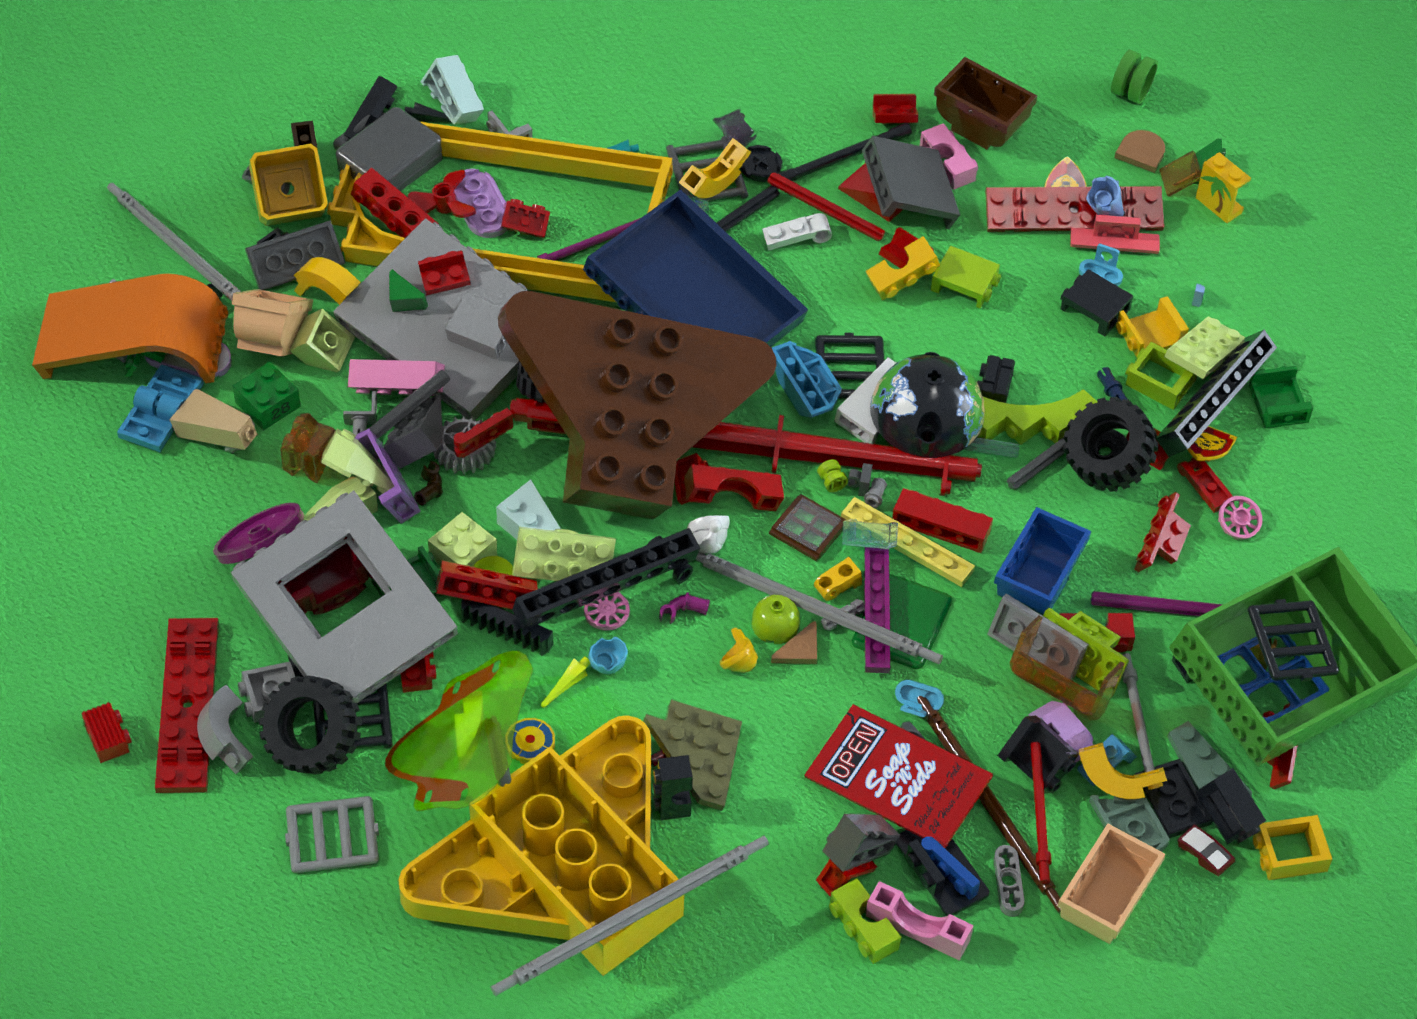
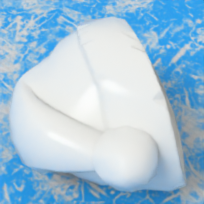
M705 516L697 518L688 524L687 529L690 528L700 546L699 552L713 554L722 548L729 528V516Z

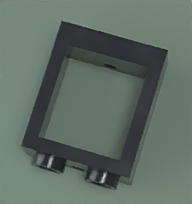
M1234 768L1195 792L1227 845L1234 840L1238 844L1261 831L1259 825L1266 822V819Z

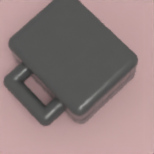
M399 107L391 108L369 126L365 125L370 116L367 115L355 126L354 132H359L357 135L349 139L343 133L333 142L339 172L342 169L344 170L346 164H348L352 179H355L358 173L363 175L370 168H373L399 191H402L443 159L441 137Z

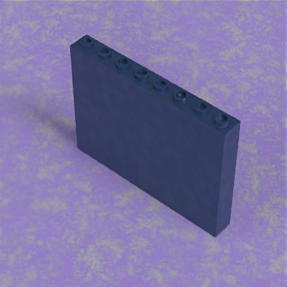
M681 189L589 255L583 268L586 275L593 279L625 311L757 338L766 342L770 347L801 324L808 312V309Z

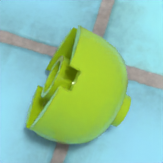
M773 594L766 596L757 603L752 613V629L755 635L762 641L766 642L767 639L774 641V644H782L790 641L798 633L800 612L797 605L788 597Z

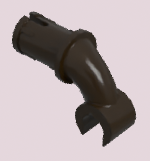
M430 461L428 468L424 465L421 476L428 483L427 486L415 492L414 495L415 501L421 506L434 497H440L443 493L442 479L439 474L440 467L436 462Z

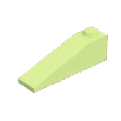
M337 429L323 452L321 463L349 478L351 474L356 475V478L366 486H373L375 484L381 493H385L393 488L394 485L387 471L355 439L356 435L346 429L342 431Z
M350 477L332 487L304 515V520H310L319 509L331 506L340 495L344 493L349 494L352 491L356 492L373 514L378 511L376 493L370 486L362 484L356 477Z

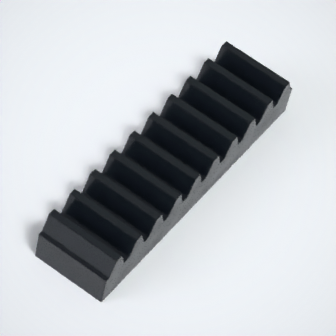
M462 599L461 617L463 623L470 619V626L479 623V629L482 630L487 627L489 634L496 630V637L499 638L505 634V641L514 638V644L517 645L519 642H522V648L524 649L531 645V652L540 649L541 656L548 653L553 646L552 630L540 625L522 630L514 614L490 604Z

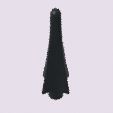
M415 102L414 108L405 107V112L419 122L452 123L445 113Z

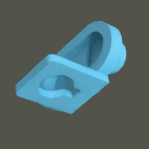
M1098 244L1095 260L1087 259L1082 261L1079 266V274L1082 276L1089 269L1119 286L1123 279L1122 272L1116 268L1119 250ZM1101 252H1109L1113 258L1105 261Z
M903 680L895 689L897 700L904 704L900 710L920 717H925L927 712L922 709V704L918 703V696L926 697L934 710H939L944 703V695L940 689L920 682Z

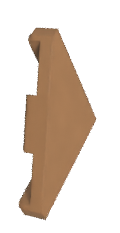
M816 621L811 622L777 650L771 657V663L817 664Z

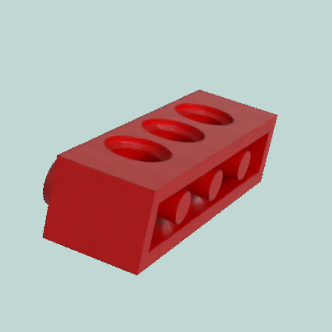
M370 168L354 182L350 195L353 196L355 201L365 206L373 216L379 218L391 231L397 233L400 237L406 238L425 218L431 223L436 222L373 168Z
M443 560L441 561L436 581V592L438 594L509 609L513 608L517 597L538 589L536 580Z

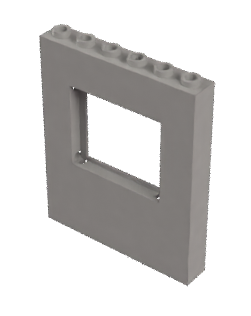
M355 491L340 495L334 504L319 509L313 518L308 521H301L296 525L295 530L289 534L280 535L276 538L274 544L268 548L263 547L259 549L253 558L247 562L242 561L238 563L231 572L234 583L304 677L315 676L339 683L343 686V690L351 693L353 696L351 702L353 703L360 702L458 634L457 625ZM347 543L385 595L322 637L284 585Z

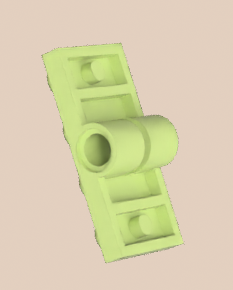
M1208 316L1167 349L1165 357L1200 378L1205 379L1210 373L1215 372L1245 337L1238 331L1221 324L1219 320Z
M519 527L512 574L518 577L553 581L562 580L613 559L616 539L579 534L576 531L567 529H555L553 531Z

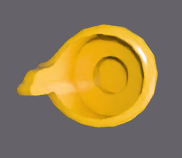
M736 627L732 628L731 632L736 644L722 657L720 666L723 669L734 672H749L756 666L758 655L750 639L744 635L742 630Z

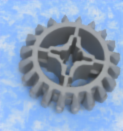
M454 416L453 422L445 421L444 426H442L443 439L437 450L433 453L435 459H438L439 465H444L446 471L453 468L455 474L460 470L465 475L468 470L475 473L476 468L483 470L484 464H490L491 458H494L495 439L464 458L457 457L454 452V435L459 432L466 433L476 424H481L483 422L482 419L476 422L474 416L470 420L466 419L465 416L458 420Z

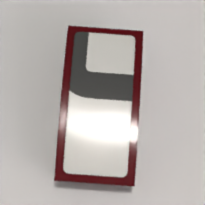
M1193 825L1178 839V846L1197 857L1201 867L1218 877L1235 862V858L1224 846L1196 825Z

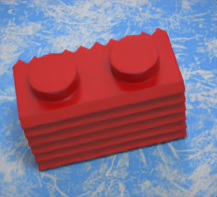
M107 702L81 713L85 728L100 763L129 753L128 744L132 743L127 729H121L120 724L123 723L121 714L118 709L113 710L111 703Z

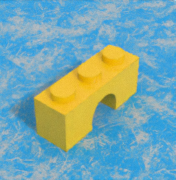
M924 236L904 247L909 258L905 267L893 269L883 260L866 270L870 282L882 301L886 298L894 297L899 290L906 286H912L919 278L932 274L940 266L936 254Z

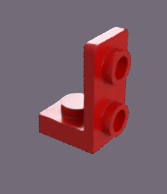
M829 859L816 881L831 897V892L847 884L851 878L874 872L877 866L873 861L843 872Z

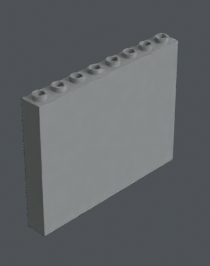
M425 218L333 312L337 322L387 360L436 361L444 364V371L450 377V381L443 386V392H436L434 395L439 394L443 402L462 416H465L466 419L470 420L474 416L476 420L517 377L519 360L508 343L498 360L448 341L445 330L446 321L448 318H452L457 302L463 299L466 292L504 306L514 294L528 290L523 284L512 281L506 272L498 271L494 268L488 259L480 258L471 247L462 245L457 237L445 233L436 222L431 223ZM450 251H463L471 285L426 296L418 261L424 260L427 257L444 255ZM392 269L425 294L428 307L425 310L392 311L389 301V272Z

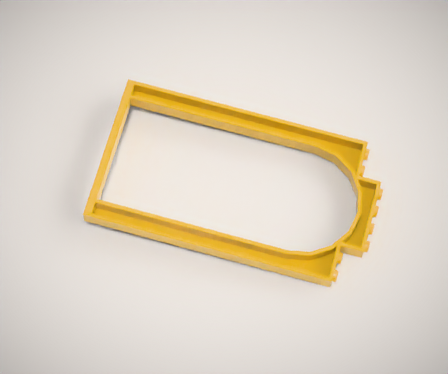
M421 122L441 137V153L444 157L655 187L647 213L665 201L673 174L672 158ZM346 164L345 169H342L340 172V182L334 188V198L328 204L327 214L331 217L332 225L347 227L346 239L343 238L341 243V251L344 252L345 261L379 266L405 238L381 231L364 217L360 203L355 201L353 196L350 195L354 182L362 174L358 173L355 179H352L350 166ZM473 249L480 258L488 259L494 268L498 271L506 272L512 281L523 284L527 289L616 302L593 279L586 275L583 270L584 265Z

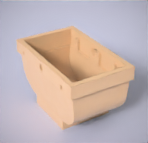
M260 289L233 293L234 334L238 339L237 348L281 357L293 354L289 350L305 316H308V312L312 311L313 299Z
M1107 824L1059 899L1057 907L1061 908V918L1111 944L1113 939H1116L1164 861L1165 853Z

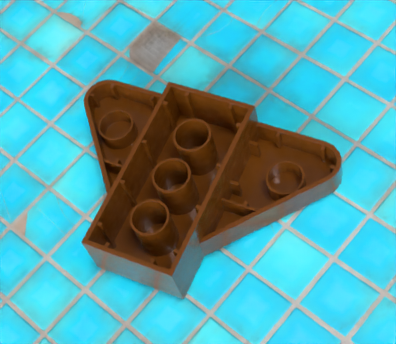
M521 291L514 294L500 309L498 315V327L570 439L563 503L647 519H655L672 507L677 459L766 383L774 374L777 366L776 356L772 348L766 342L757 338L533 291Z

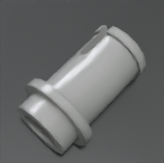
M881 478L873 479L869 492L864 496L866 504L873 508H877L882 504V495L887 487L885 480Z

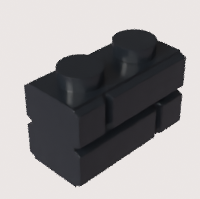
M989 355L987 363L981 364L979 376L983 377L982 381L978 380L977 384L983 397L998 402H1007L1015 366L1014 360L1001 359L998 356Z

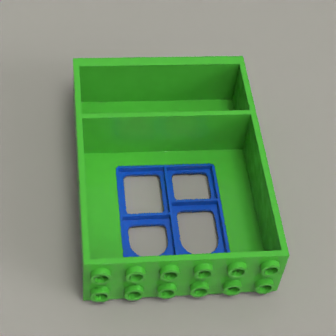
M1340 547L1187 622L1169 647L1174 657L1179 660L1187 671L1188 676L1194 680L1203 696L1208 699L1216 710L1217 715L1223 719L1231 730L1232 735L1240 742L1249 758L1254 761L1257 767L1407 687L1417 676V646ZM1280 599H1285L1286 602L1314 601L1337 662L1339 673L1333 676L1313 677L1312 680L1319 690L1304 699H1299L1286 680H1272L1270 673L1263 668L1250 650V648L1258 645L1259 642L1248 614L1249 606L1272 604ZM1307 611L1260 615L1263 626L1311 622ZM1315 632L1276 635L1282 639L1287 647L1319 644ZM1323 654L1294 656L1293 660L1278 668L1279 670L1327 665ZM1240 655L1256 674V679L1243 685L1238 684L1226 669L1224 663ZM1274 683L1289 701L1290 706L1270 717H1262L1248 697L1252 692L1261 687Z

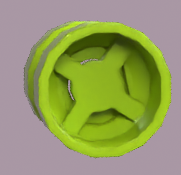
M835 459L825 461L817 469V473L824 480V486L828 492H837L848 483L847 476L844 472H841V466Z

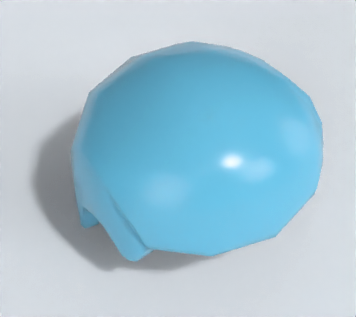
M613 637L610 640L600 638L590 647L588 659L593 669L602 674H614L624 666L628 650L626 644L618 637Z

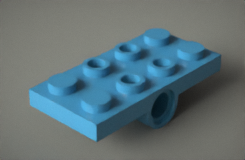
M161 364L147 387L141 385L137 389L133 400L134 407L117 431L118 438L161 452L174 432L170 418L195 389L200 390L204 385L203 379Z

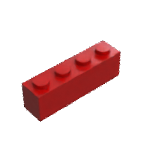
M905 488L902 489L897 500L892 519L914 531L978 553H982L993 522V518L983 513H976L962 506L953 505L938 498H932Z

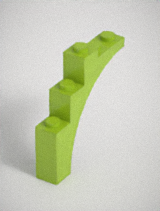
M1084 389L1068 398L1040 405H1015L983 397L985 408L984 423L977 438L983 444H986L1003 431H1006L1010 438L1015 439L1021 445L1041 431L1047 439L1056 443L1064 437L1065 431H1069L1067 425L1071 419L1074 420L1076 418L1075 413L1079 409L1083 411L1087 408L1085 405L1089 402L1095 404L1098 401Z

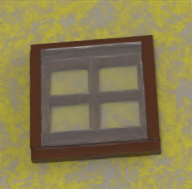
M800 494L775 522L769 531V535L817 561L842 533L848 524V520Z

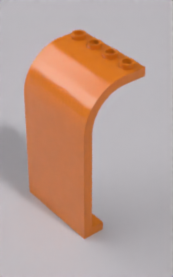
M157 274L50 293L32 366L42 379L52 377L53 368L144 352H164L186 360L195 368L205 384L212 383L218 371V358L222 350L221 343L225 335L224 327L226 318H228V309L216 293L207 285L196 279L178 274Z

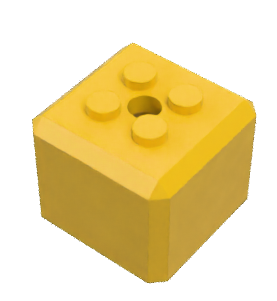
M306 144L254 153L250 159L249 169L259 221L262 224L270 226L321 217L324 214L328 201L318 150L315 146ZM284 183H290L294 187V192L286 195L281 191V186Z

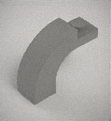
M225 685L212 696L201 710L197 721V730L200 742L208 756L212 760L219 756L237 774L254 756L234 736L230 729L229 718L232 717L243 702Z

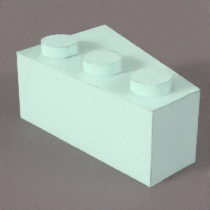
M453 55L436 58L421 80V84L429 87L432 91L430 95L433 99L440 101L442 104L440 108L454 125L476 121L484 108L459 56Z
M531 480L496 507L497 524L516 540L519 527L553 531L561 529Z

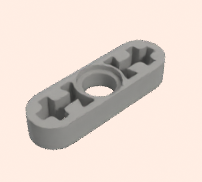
M1002 845L996 849L993 860L1001 911L1005 915L1015 917L1021 914L1024 906L1018 853L1012 846ZM1002 855H1007V858L1010 859L1008 867L1006 868L1004 858H1002ZM1004 876H1011L1016 880V883L1011 886L1003 883L1002 878ZM1009 894H1013V902L1016 904V907H1011V904L1008 903Z

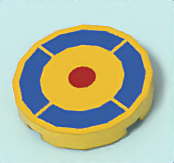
M524 718L516 721L509 727L505 735L506 750L509 756L519 760L522 764H526L550 746L553 750L555 748L554 731L545 721L537 718Z

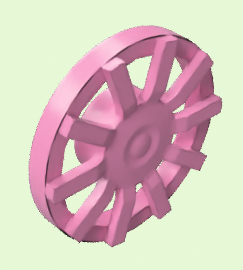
M1233 496L1220 506L1218 522H1220L1224 532L1236 540L1249 539L1260 530L1262 526V513L1253 500L1244 496ZM1233 501H1239V508L1235 507ZM1243 502L1249 504L1250 507L1247 509L1244 508ZM1228 503L1232 508L1233 512L1225 508ZM1254 509L1256 516H1251L1250 511ZM1224 513L1230 515V517L1224 518ZM1257 520V525H1253L1250 521ZM1231 521L1232 524L1227 526L1225 522ZM1246 525L1252 528L1254 531L1249 534ZM1234 526H1236V531H1235V532H1233V531L1230 530V529H1232ZM1240 528L1243 529V532H1244L1245 535H1240V534H1239V533H1240Z
M621 592L609 595L613 596L611 601L606 596L604 601L601 599L597 600L599 604L589 603L584 605V615L587 622L600 630H614L625 624L630 614V606L628 600ZM617 598L621 600V602L614 603ZM625 605L626 610L617 609V607ZM589 606L597 608L595 610L588 611ZM621 613L624 616L620 619L616 614ZM597 614L598 616L593 620L590 615ZM601 619L606 621V624H600L598 622ZM615 619L617 623L610 624L609 621Z

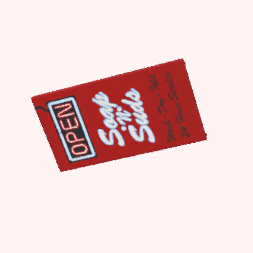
M853 704L804 776L877 815H881L886 820L921 838L933 837L946 848L992 779L993 773Z

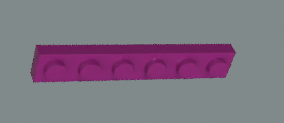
M866 546L864 549L865 620L890 630L889 548ZM865 636L866 673H890V646Z

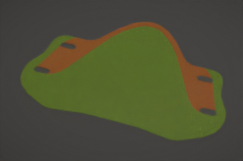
M508 651L498 654L476 669L450 680L445 686L441 703L437 710L412 728L391 748L385 759V767L389 773L417 784L418 790L414 801L416 811H425L439 807L460 809L470 806L484 798L508 770L512 762L513 736L521 702L533 673V667L525 654L520 651ZM500 661L499 669L493 673L494 663ZM457 682H461L459 691L453 694L454 685ZM468 788L466 799L460 801L462 791ZM432 790L430 801L424 803L426 793Z

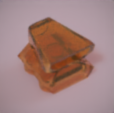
M310 413L297 416L293 422L291 432L284 437L280 449L283 470L293 476L303 469L311 481L318 483L326 466L321 463L323 452L336 430L333 427L318 423Z

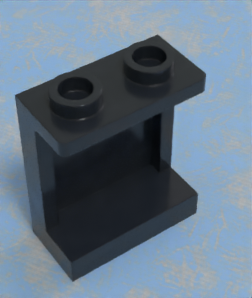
M1088 269L1082 276L1079 275L1075 279L1070 289L1066 288L1060 298L1062 300L1061 310L1066 311L1070 306L1099 323L1098 333L1105 337L1116 326L1119 312L1124 310L1127 314L1130 311L1133 295Z
M1038 716L1024 717L997 756L1004 762L1012 761L1033 780L1031 743L1039 742L1041 744L1044 794L1054 793L1061 786L1062 782L1060 780L1075 767V760L1079 753Z

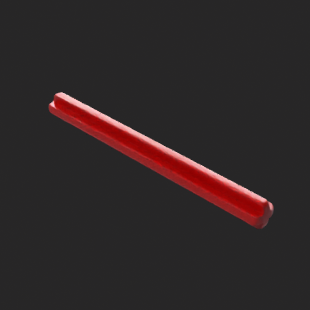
M776 172L770 174L768 183L876 241H880L884 237L885 231L878 226Z

